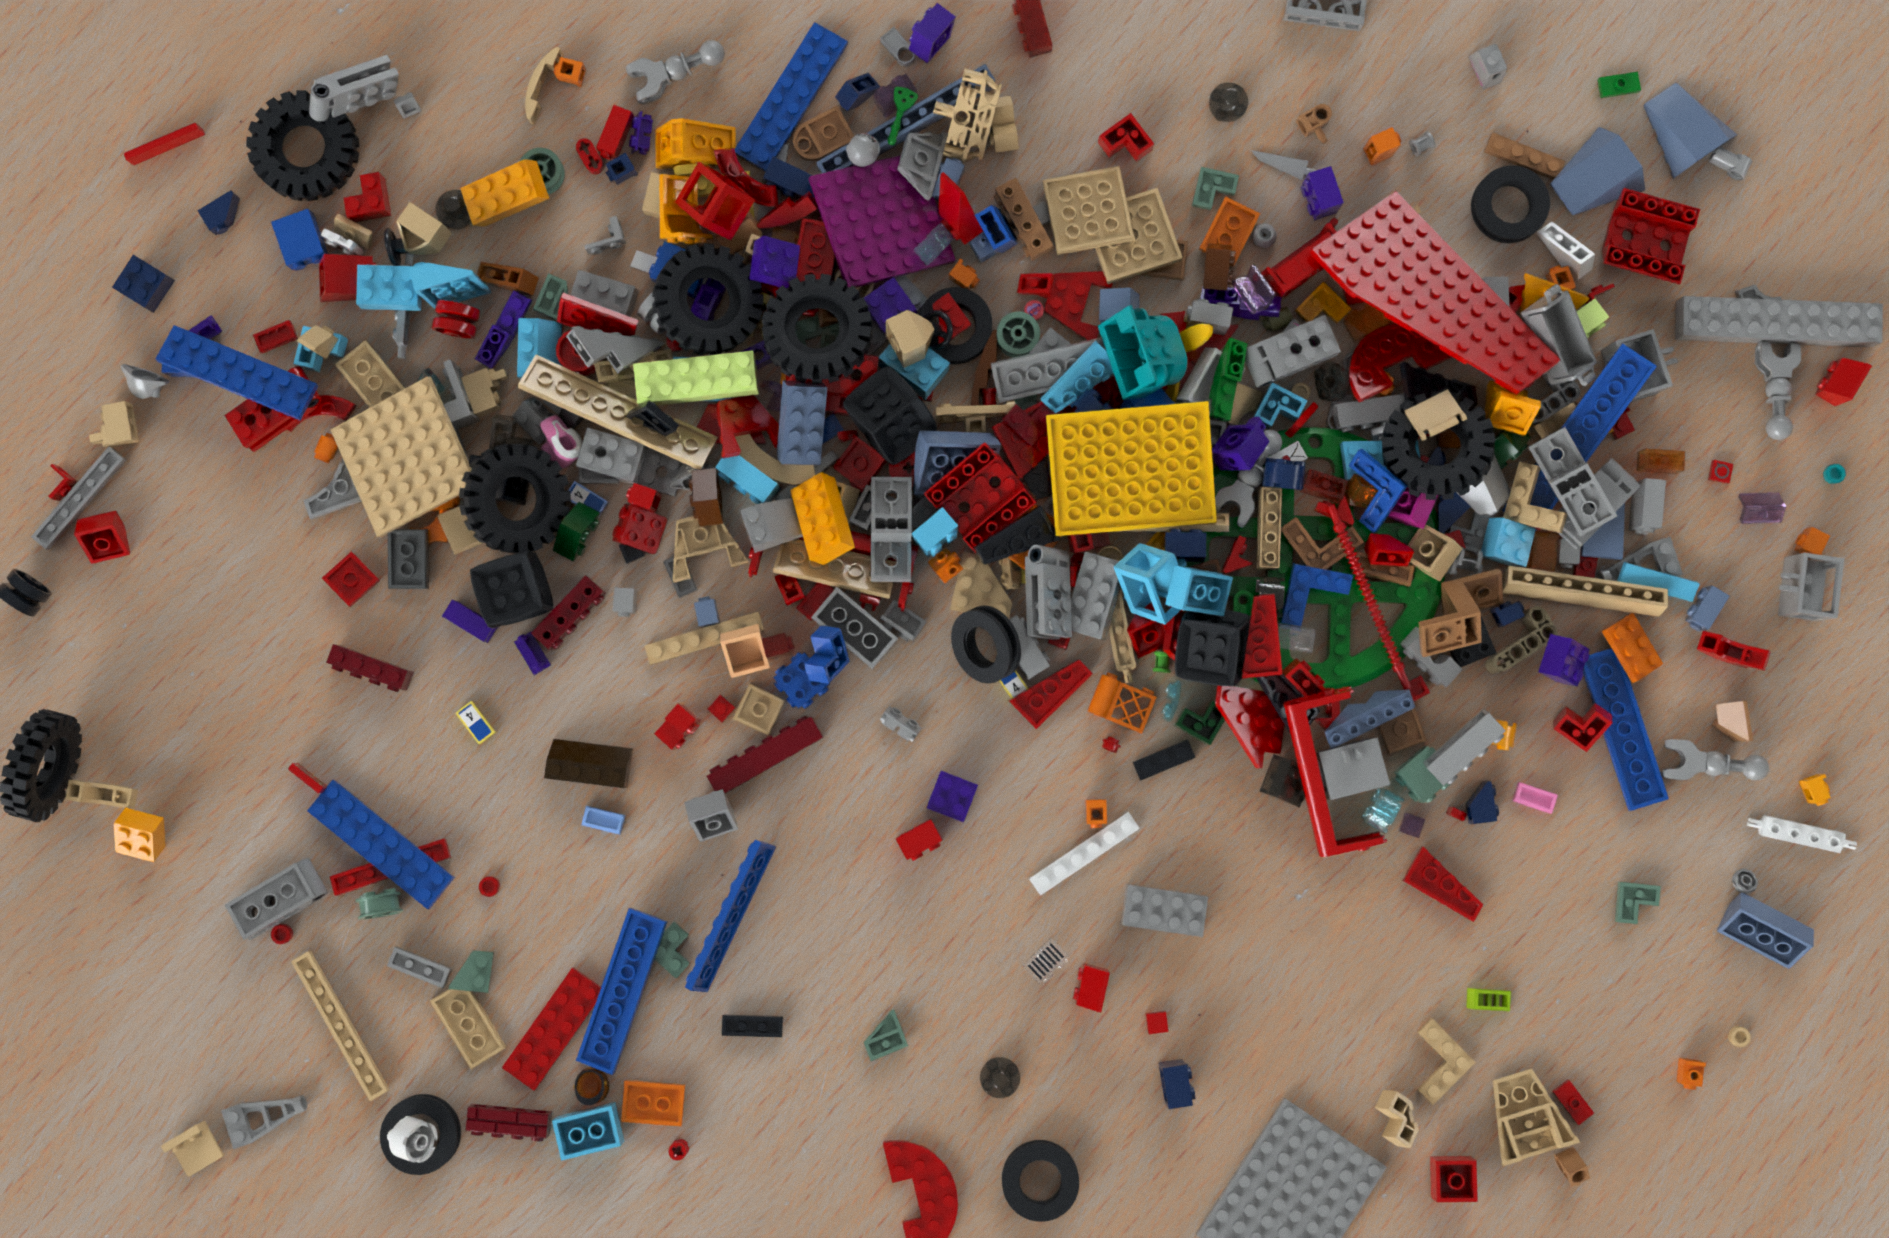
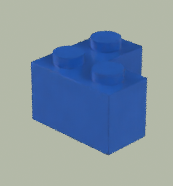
M820 626L810 636L815 654L804 665L809 681L829 684L850 660L841 628Z

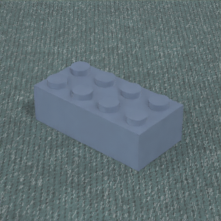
M783 380L777 444V459L781 464L821 465L827 387L823 382L822 384H812V381L802 383L796 380Z

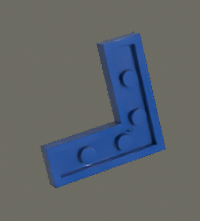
M1360 449L1348 466L1378 490L1359 520L1370 531L1375 533L1378 532L1407 488V485L1366 451Z
M1293 563L1280 622L1301 626L1310 588L1349 595L1353 575Z

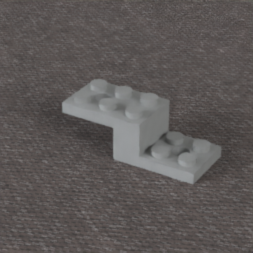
M450 359L443 362L445 366L443 373L445 378L451 382L452 387H449L455 400L443 405L469 462L458 430L480 422V420L474 414L461 380V377H464L461 368Z
M1565 427L1528 446L1580 536L1617 517L1589 465L1584 461ZM1553 449H1560L1562 451V457L1559 460L1551 458L1550 454ZM1592 503L1594 511L1591 514H1585L1583 512L1584 504Z
M587 428L576 466L615 477L621 482L632 485L636 483L657 490L660 493L676 497L678 489L670 488L669 481L678 474L680 467L684 463L636 441ZM605 448L607 451L606 455L603 458H598L596 455L597 449ZM660 467L667 469L665 477L660 478L657 476V470Z
M871 477V582H911L912 478ZM894 493L897 498L894 501H889L886 495ZM888 558H894L897 563L894 566H889L885 561Z

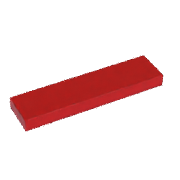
M192 123L124 153V157L129 163L136 165L202 137L205 133L203 128L197 123Z

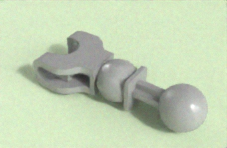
M709 40L702 44L700 52L685 57L683 52H681V56H670L666 59L665 63L662 60L653 62L650 59L641 58L628 64L626 72L630 77L645 76L648 80L646 86L637 91V101L641 104H647L660 99L664 94L665 88L672 84V80H682L686 77L687 73L692 75L691 68L703 63L709 66L720 64L725 55L723 46L715 40Z
M1760 341L1755 347V366L1764 374L1765 382H1768L1765 387L1766 396L1768 397L1766 403L1772 404L1773 417L1766 423V433L1774 440L1786 439L1793 430L1792 421L1785 416V404L1792 400V397L1789 396L1792 386L1788 380L1792 378L1793 369L1801 362V347L1799 343L1787 345L1784 349L1783 358L1777 357L1773 353L1769 342Z
M1274 430L1264 431L1270 442L1255 462V465L1250 470H1239L1238 480L1232 486L1220 489L1215 497L1216 513H1219L1222 507L1229 503L1235 504L1239 508L1240 515L1237 519V525L1241 528L1246 526L1254 512L1252 494L1254 489L1262 482V474H1264V468L1262 467L1266 462V458L1269 455L1276 454L1282 447V438Z
M1665 740V748L1677 751L1681 759L1679 766L1675 769H1664L1662 771V777L1666 779L1688 780L1698 772L1719 776L1721 774L1729 775V771L1743 772L1750 780H1761L1769 772L1767 760L1760 755H1750L1744 760L1730 759V755H1723L1718 751L1702 752L1689 740Z

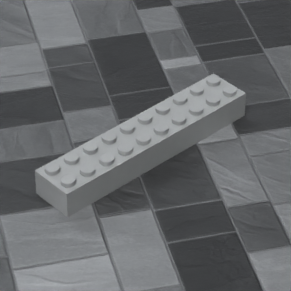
M1683 296L1676 301L1675 340L1743 343L1766 341L1770 344L1799 343L1800 345L1874 347L1882 343L1883 303Z

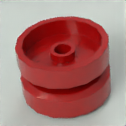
M438 300L435 312L440 316L433 318L432 330L452 337L475 339L477 328L471 323L479 321L481 311L466 304Z
M571 330L565 332L558 339L556 345V356L560 364L582 376H589L595 373L594 364L587 367L566 337Z

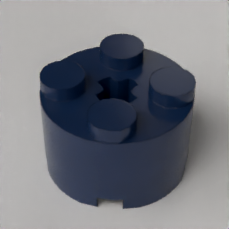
M1087 388L1070 405L1072 408L1077 407L1075 412L1114 409L1109 403L1104 404L1101 401L1102 395L1093 388L1091 390Z
M1266 458L1262 486L1303 490L1306 462Z

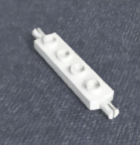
M1764 815L1761 820L1748 818L1749 822H1747V826L1758 828L1761 836L1841 853L1843 847L1855 850V846H1857L1856 841L1846 840V834L1843 832Z

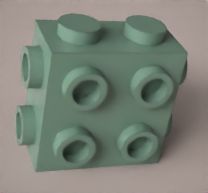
M1423 746L1394 771L1396 781L1402 787L1404 785L1410 791L1408 795L1415 802L1429 803L1436 797L1435 793L1440 789L1445 790L1450 786L1447 783L1443 786L1423 763L1436 751L1433 747Z

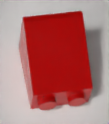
M323 254L319 262L320 302L356 300L357 265H376V262H373V256Z

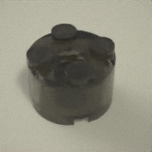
M1260 576V580H1256L1255 593H1259V595L1275 594L1277 618H1282L1283 613H1279V609L1283 610L1284 585L1280 584L1285 582V578Z

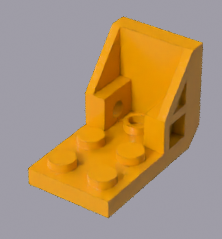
M679 118L671 119L655 130V162L658 169H669L678 165L695 164L696 162L718 165L714 150L735 149L736 127Z
M1489 380L1486 390V419L1490 418L1494 428L1526 435L1541 407V401L1528 398L1527 390H1523L1518 395H1515L1494 381Z

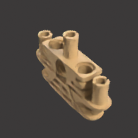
M965 68L962 81L981 85V87L975 85V88H972V84L969 83L968 86H965V82L961 81L956 105L952 106L936 101L933 114L952 118L943 156L961 160L963 164L965 161L979 157V160H982L1002 86L1001 83L997 85L987 75L988 72L986 70L984 73ZM986 85L993 88L995 92L985 91ZM977 93L981 94L978 105L974 104ZM964 111L967 113V117L961 118L957 113ZM971 112L976 113L973 122H970ZM967 130L971 131L969 141L965 140ZM950 141H953V145L960 143V147L948 145L947 143H950ZM971 146L979 148V151L969 152Z

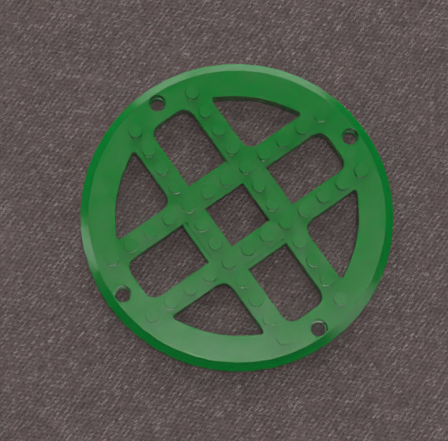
M1301 427L1290 438L1285 434L1288 429L1277 431L1282 438L1280 450L1299 441L1308 457L1307 459L1326 460L1330 463L1332 476L1334 477L1331 483V503L1335 504L1337 508L1341 497L1345 495L1354 519L1352 526L1362 538L1364 544H1366L1370 533L1373 532L1354 516V478L1345 482L1340 444L1344 441L1369 440L1348 432L1342 433L1339 430L1319 427ZM1310 438L1318 440L1319 445L1317 448H1312L1309 445L1308 441ZM1218 466L1213 469L1215 497L1220 489L1232 486L1238 480L1239 470L1221 471ZM1282 488L1281 527L1297 517L1313 541H1331L1337 537L1338 533L1333 529L1334 523L1331 518L1325 516L1294 515V489ZM1433 507L1426 525L1439 531L1438 516ZM1229 517V532H1202L1206 533V558L1204 562L1209 561V544L1213 538H1236L1240 535L1246 539H1257V518L1250 517L1246 526L1241 528L1237 525L1238 517ZM1383 523L1378 532L1373 534H1388L1408 545L1419 528L1407 526L1403 523ZM1281 533L1280 568L1277 570H1266V577L1231 576L1233 580L1229 597H1234L1237 592L1242 590L1249 591L1253 598L1256 595L1275 594L1283 670L1293 661L1290 656L1291 625L1280 622L1292 570L1293 548ZM1346 556L1331 566L1332 571L1352 574L1351 564H1348L1349 559ZM1186 562L1187 564L1185 567L1196 565L1202 562ZM1414 567L1412 582L1409 587L1392 582L1367 581L1368 584H1371L1369 588L1373 589L1371 593L1375 594L1374 599H1377L1376 603L1404 605L1399 616L1387 630L1390 631L1389 636L1393 637L1391 640L1395 642L1394 646L1397 647L1396 652H1399L1398 657H1401V660L1406 655L1403 653L1405 649L1400 643L1415 627L1419 628L1418 622L1434 617L1441 599V583L1444 582L1445 575L1439 582ZM1352 574L1353 578L1349 595L1315 588L1309 589L1306 604L1328 605L1326 659L1322 663H1308L1312 668L1310 672L1314 676L1318 674L1326 682L1324 684L1325 688L1338 689L1351 686V688L1360 686L1389 671L1393 663H1390L1391 658L1387 657L1389 653L1385 652L1387 648L1383 647L1384 642H1381L1382 637L1356 655L1350 656L1351 608L1356 602L1367 603L1366 600H1363L1365 596L1361 595L1362 590H1359L1360 585H1357L1358 581L1354 579L1356 577L1355 574ZM1255 677L1249 678L1252 681L1259 683Z

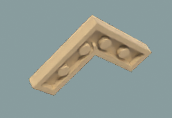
M1519 462L1503 518L1527 526L1562 533L1567 513L1530 505L1540 467Z
M1430 1018L1417 1033L1445 1062L1417 1090L1434 1105L1476 1062L1433 1018Z

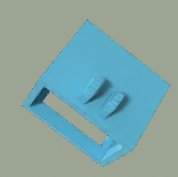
M1139 543L1114 566V570L1131 613L1166 625L1181 609L1171 607L1164 613L1158 596L1167 598L1174 565L1185 567L1187 564L1185 559L1176 560L1174 553ZM1152 601L1155 612L1144 607Z

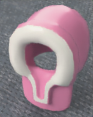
M553 415L544 419L540 423V427L547 438V442L542 445L541 450L551 455L550 460L557 461L561 468H567L579 457L583 440L577 431L573 428H567L559 416Z

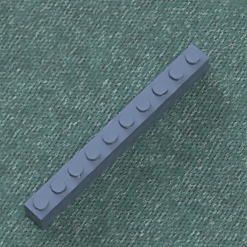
M986 64L974 70L981 73H984V71L986 70L988 72L987 75L990 76L995 82V79L991 74L990 70L988 69V67L986 66ZM962 78L905 111L901 118L900 131L898 132L895 145H889L887 139L896 116L867 132L866 134L873 136L880 145L879 155L905 141L909 133H919L946 117L933 114L935 103L938 101L955 106ZM962 81V82H965V84H964L965 86H968V83H969V84H972V85H971L972 88H975V85L981 87V85H978V84H975V83H971V82H967V81ZM986 85L985 91H988V92H989V91H991L993 88H991V87H989L988 85ZM977 93L976 99L979 98L981 94ZM847 145L816 162L820 174L856 166L848 158L846 152Z

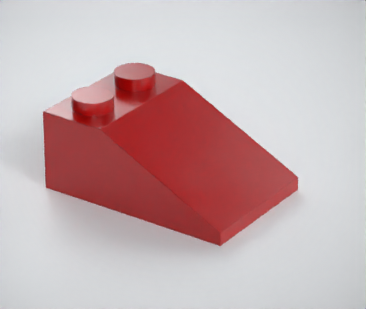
M944 172L941 173L938 211L942 219L940 223L946 231L950 230V234L956 241L960 240L965 245L982 233L983 230L964 191Z

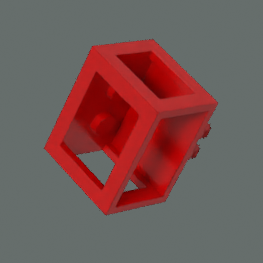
M698 162L675 203L701 226L731 241L755 199L727 176ZM701 174L715 185L703 206L700 204L696 205L687 200Z

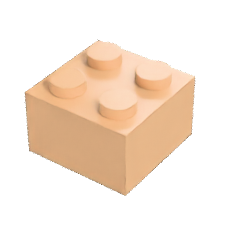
M759 624L720 634V643L731 678L770 668Z

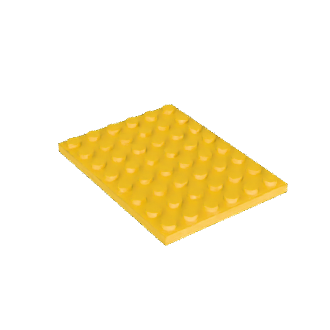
M1208 401L1046 415L1056 536L1217 523Z

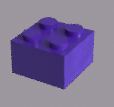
M938 3L933 8L929 7L923 16L924 18L921 21L918 20L913 25V34L909 39L911 41L909 50L926 63L949 40L956 16Z
M1329 166L1308 173L1302 183L1301 192L1303 197L1307 198L1309 215H1313L1315 221L1337 214L1344 202L1332 167Z
M762 236L755 240L749 279L776 287L783 285L785 288H788V281L796 278L800 245L768 236Z
M894 277L864 297L871 318L884 336H886L887 319L906 310L917 314L916 307Z
M1550 634L1538 672L1555 682L1578 687L1583 677L1585 663L1589 659L1590 649L1571 638Z
M940 771L926 808L964 823L978 785Z

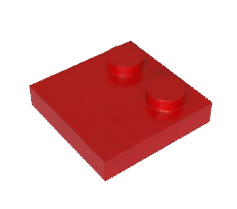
M856 436L833 468L864 491L866 485H870L871 477H876L887 461L876 450Z
M352 551L322 577L326 584L349 607L354 605L380 581Z

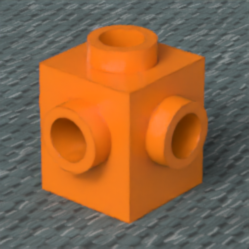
M946 547L928 561V564L944 583H947L963 570L959 563L961 558L955 551L951 553Z

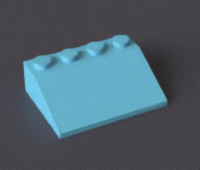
M418 262L414 264V267L408 268L414 291L434 309L438 300L459 303L491 293V289L472 270Z

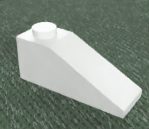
M1550 222L1537 231V235L1561 267L1569 266L1574 278L1579 280L1592 270L1595 253L1555 223Z

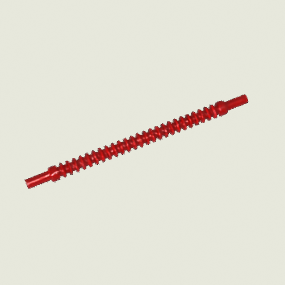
M1335 504L1327 506V509L1334 523L1333 529L1338 533L1337 537H1340L1339 543L1343 544L1341 548L1345 549L1343 553L1347 554L1348 564H1351L1350 569L1354 570L1352 574L1356 575L1354 579L1358 580L1357 585H1360L1361 595L1365 596L1363 600L1367 601L1365 605L1369 606L1368 611H1371L1372 621L1376 622L1374 626L1378 627L1376 631L1380 632L1379 637H1382L1383 647L1387 648L1385 652L1389 653L1387 657L1391 658L1390 663H1393V672L1397 673L1403 689L1408 690L1411 688V685L1404 671L1405 665L1400 661L1401 657H1398L1399 652H1396L1395 642L1391 640L1393 637L1389 636L1390 631H1387L1388 626H1385L1386 620L1382 619L1384 615L1380 614L1382 610L1378 609L1377 599H1374L1375 594L1371 593L1373 589L1369 588L1371 584L1367 583L1368 578H1365L1364 568L1360 567L1362 563L1358 562L1360 558L1356 557L1357 552H1354L1353 542L1349 541L1351 537L1347 536L1349 532L1345 531V522L1341 521Z

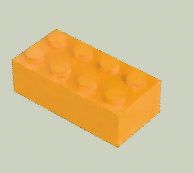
M528 159L519 161L460 188L473 226L486 227L550 199L537 161Z
M820 472L790 490L809 560L825 565L855 548L834 477Z

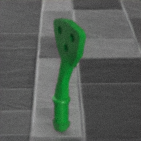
M894 88V102L897 113L887 139L888 144L891 146L897 142L900 122L904 112L910 109L918 98V94L908 88Z

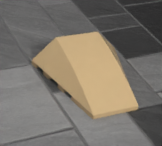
M1532 1069L1492 1080L1502 1166L1554 1149L1580 1143Z

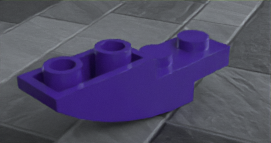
M708 278L705 285H701L691 307V312L702 320L713 321L715 318L714 313L726 288L719 281Z
M1202 287L1200 299L1208 300L1209 303L1216 305L1219 302L1228 304L1229 307L1233 308L1232 316L1259 320L1260 316L1279 317L1282 297L1243 294L1241 288L1228 287L1227 290L1203 289Z
M513 290L496 324H492L475 360L493 369L518 333V318H526L524 316L533 300Z

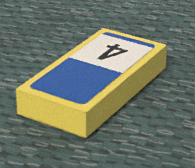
M1016 670L1011 675L999 680L1010 698L1028 689Z
M470 701L456 712V715L479 745L496 733L473 701Z

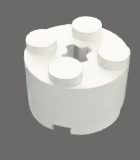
M410 1116L401 1119L387 1134L389 1147L393 1155L418 1163L426 1161L435 1150V1147H433L434 1141H437L438 1138L437 1130L433 1124Z

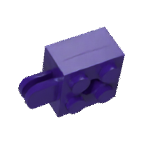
M1260 417L1250 418L1246 425H1228L1212 448V459L1221 471L1250 470L1255 465V462L1270 442L1264 434L1266 425Z

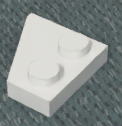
M325 228L321 233V236L326 239L325 243L335 249L339 246L343 248L342 252L347 255L362 256L364 250L350 239L346 240L341 235Z

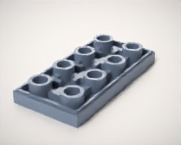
M1625 503L1616 511L1617 517L1604 523L1581 546L1582 557L1623 559Z

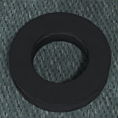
M1514 165L1503 166L1490 172L1476 187L1471 200L1472 217L1479 230L1488 238L1501 243H1517L1532 236L1544 224L1550 210V196L1543 180L1533 171ZM1511 186L1522 191L1529 202V211L1526 218L1517 223H1509L1497 217L1491 203L1496 190L1501 187Z
M961 287L945 288L937 291L925 301L919 315L924 317L928 312L933 311V303L948 292L960 308L965 309L972 315L975 321V331L968 341L958 345L948 344L941 350H933L950 362V364H964L982 354L992 334V315L986 302L975 292ZM938 336L932 338L931 342L934 344H939Z
M983 605L962 613L955 620L951 632L953 652L959 665L971 678L981 683L991 684L1011 675L1017 669L1021 658L1020 640L1015 627L1005 614L994 607ZM977 627L983 628L992 636L997 650L995 662L987 660L980 653L975 640Z
M429 1094L410 1096L396 1104L385 1116L380 1129V1144L386 1159L396 1169L410 1175H425L442 1167L453 1157L461 1139V1125L454 1109L445 1100ZM415 1114H424L431 1117L437 1123L440 1130V1141L433 1154L421 1163L410 1162L393 1155L387 1139L388 1132L401 1119Z
M1047 1140L1026 1142L1017 1147L1004 1164L1002 1171L1004 1196L1010 1207L1023 1218L1037 1222L1051 1221L1059 1218L1071 1208L1078 1195L1079 1174L1076 1164L1071 1155L1056 1143ZM1044 1160L1052 1163L1061 1175V1185L1058 1192L1052 1198L1045 1201H1036L1029 1198L1020 1187L1022 1170L1034 1161Z

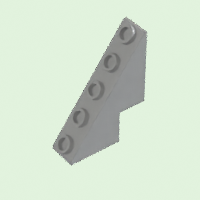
M581 326L572 327V330L566 335L587 367L606 357L617 374L649 356L652 352L657 351L664 344V342L656 338L643 339L637 335L624 336L618 332L605 333L599 329L587 330Z

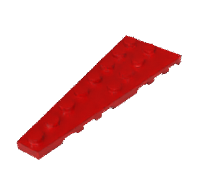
M1115 376L1110 377L1104 382L1101 381L1092 387L1102 395L1101 401L1103 403L1107 402L1119 390ZM1040 401L1023 411L1031 416L1043 402ZM1068 405L1056 414L1075 413L1077 407L1072 408ZM1004 421L991 427L1001 444L1009 464L1019 479L1024 477L1028 471L1049 454L1047 430L1030 446Z

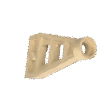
M1006 401L1004 405L951 406V404H941L939 407H936V424L962 422L965 416L985 414V418L1005 416L1015 405V401Z

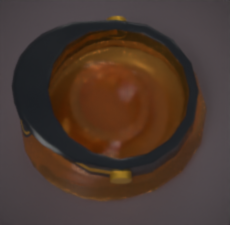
M593 1067L583 1069L577 1075L575 1085H573L577 1099L584 1105L602 1102L607 1097L610 1087L606 1074Z

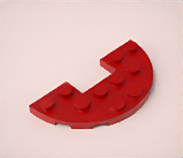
M1399 325L1385 326L1369 333L1360 341L1349 363L1350 386L1355 398L1360 403L1391 388L1393 382L1385 373V369L1412 357L1419 367L1428 370L1452 358V356L1439 349L1440 346L1413 330L1408 331L1403 327H1399Z
M904 1140L883 1142L892 1183L912 1178L921 1217L902 1221L905 1237L948 1238L956 1221L958 1194L954 1178L946 1164L933 1151L922 1145Z

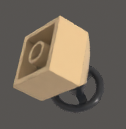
M409 202L396 221L401 238L396 239L394 232L387 228L384 231V242L391 264L393 266H400V254H406L407 252L416 255L439 253L452 233L443 223Z
M906 310L886 320L885 335L901 365L905 368L925 359L928 348L933 350L945 348L951 341L953 326L948 315L940 310L930 311L924 317ZM939 317L945 321L947 332L943 331L939 325ZM940 336L944 338V341L940 344H934L931 342V339Z

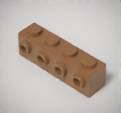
M1015 177L995 188L996 195L994 199L998 206L1002 205L1005 211L1003 215L1007 223H1012L1014 227L1012 232L1017 241L1021 240L1024 245L1022 250L1027 258L1030 256L1031 260L1034 261L1053 251V244L1017 178Z

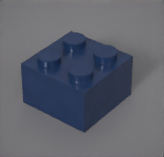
M133 254L112 288L154 313L175 280Z
M1169 529V532H1166L1164 536V551L1174 553L1176 560L1182 558L1186 562H1204L1206 558V533H1202L1200 529H1191L1190 532H1181V529Z
M1183 1059L1158 1062L1164 1102L1168 1109L1193 1106L1192 1100L1196 1099L1194 1087L1189 1083V1079H1192V1072L1188 1064Z

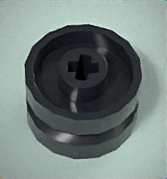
M14 568L7 576L9 583H1L0 598L14 609L31 617H35L41 609L38 602H46L52 595V592L37 579Z

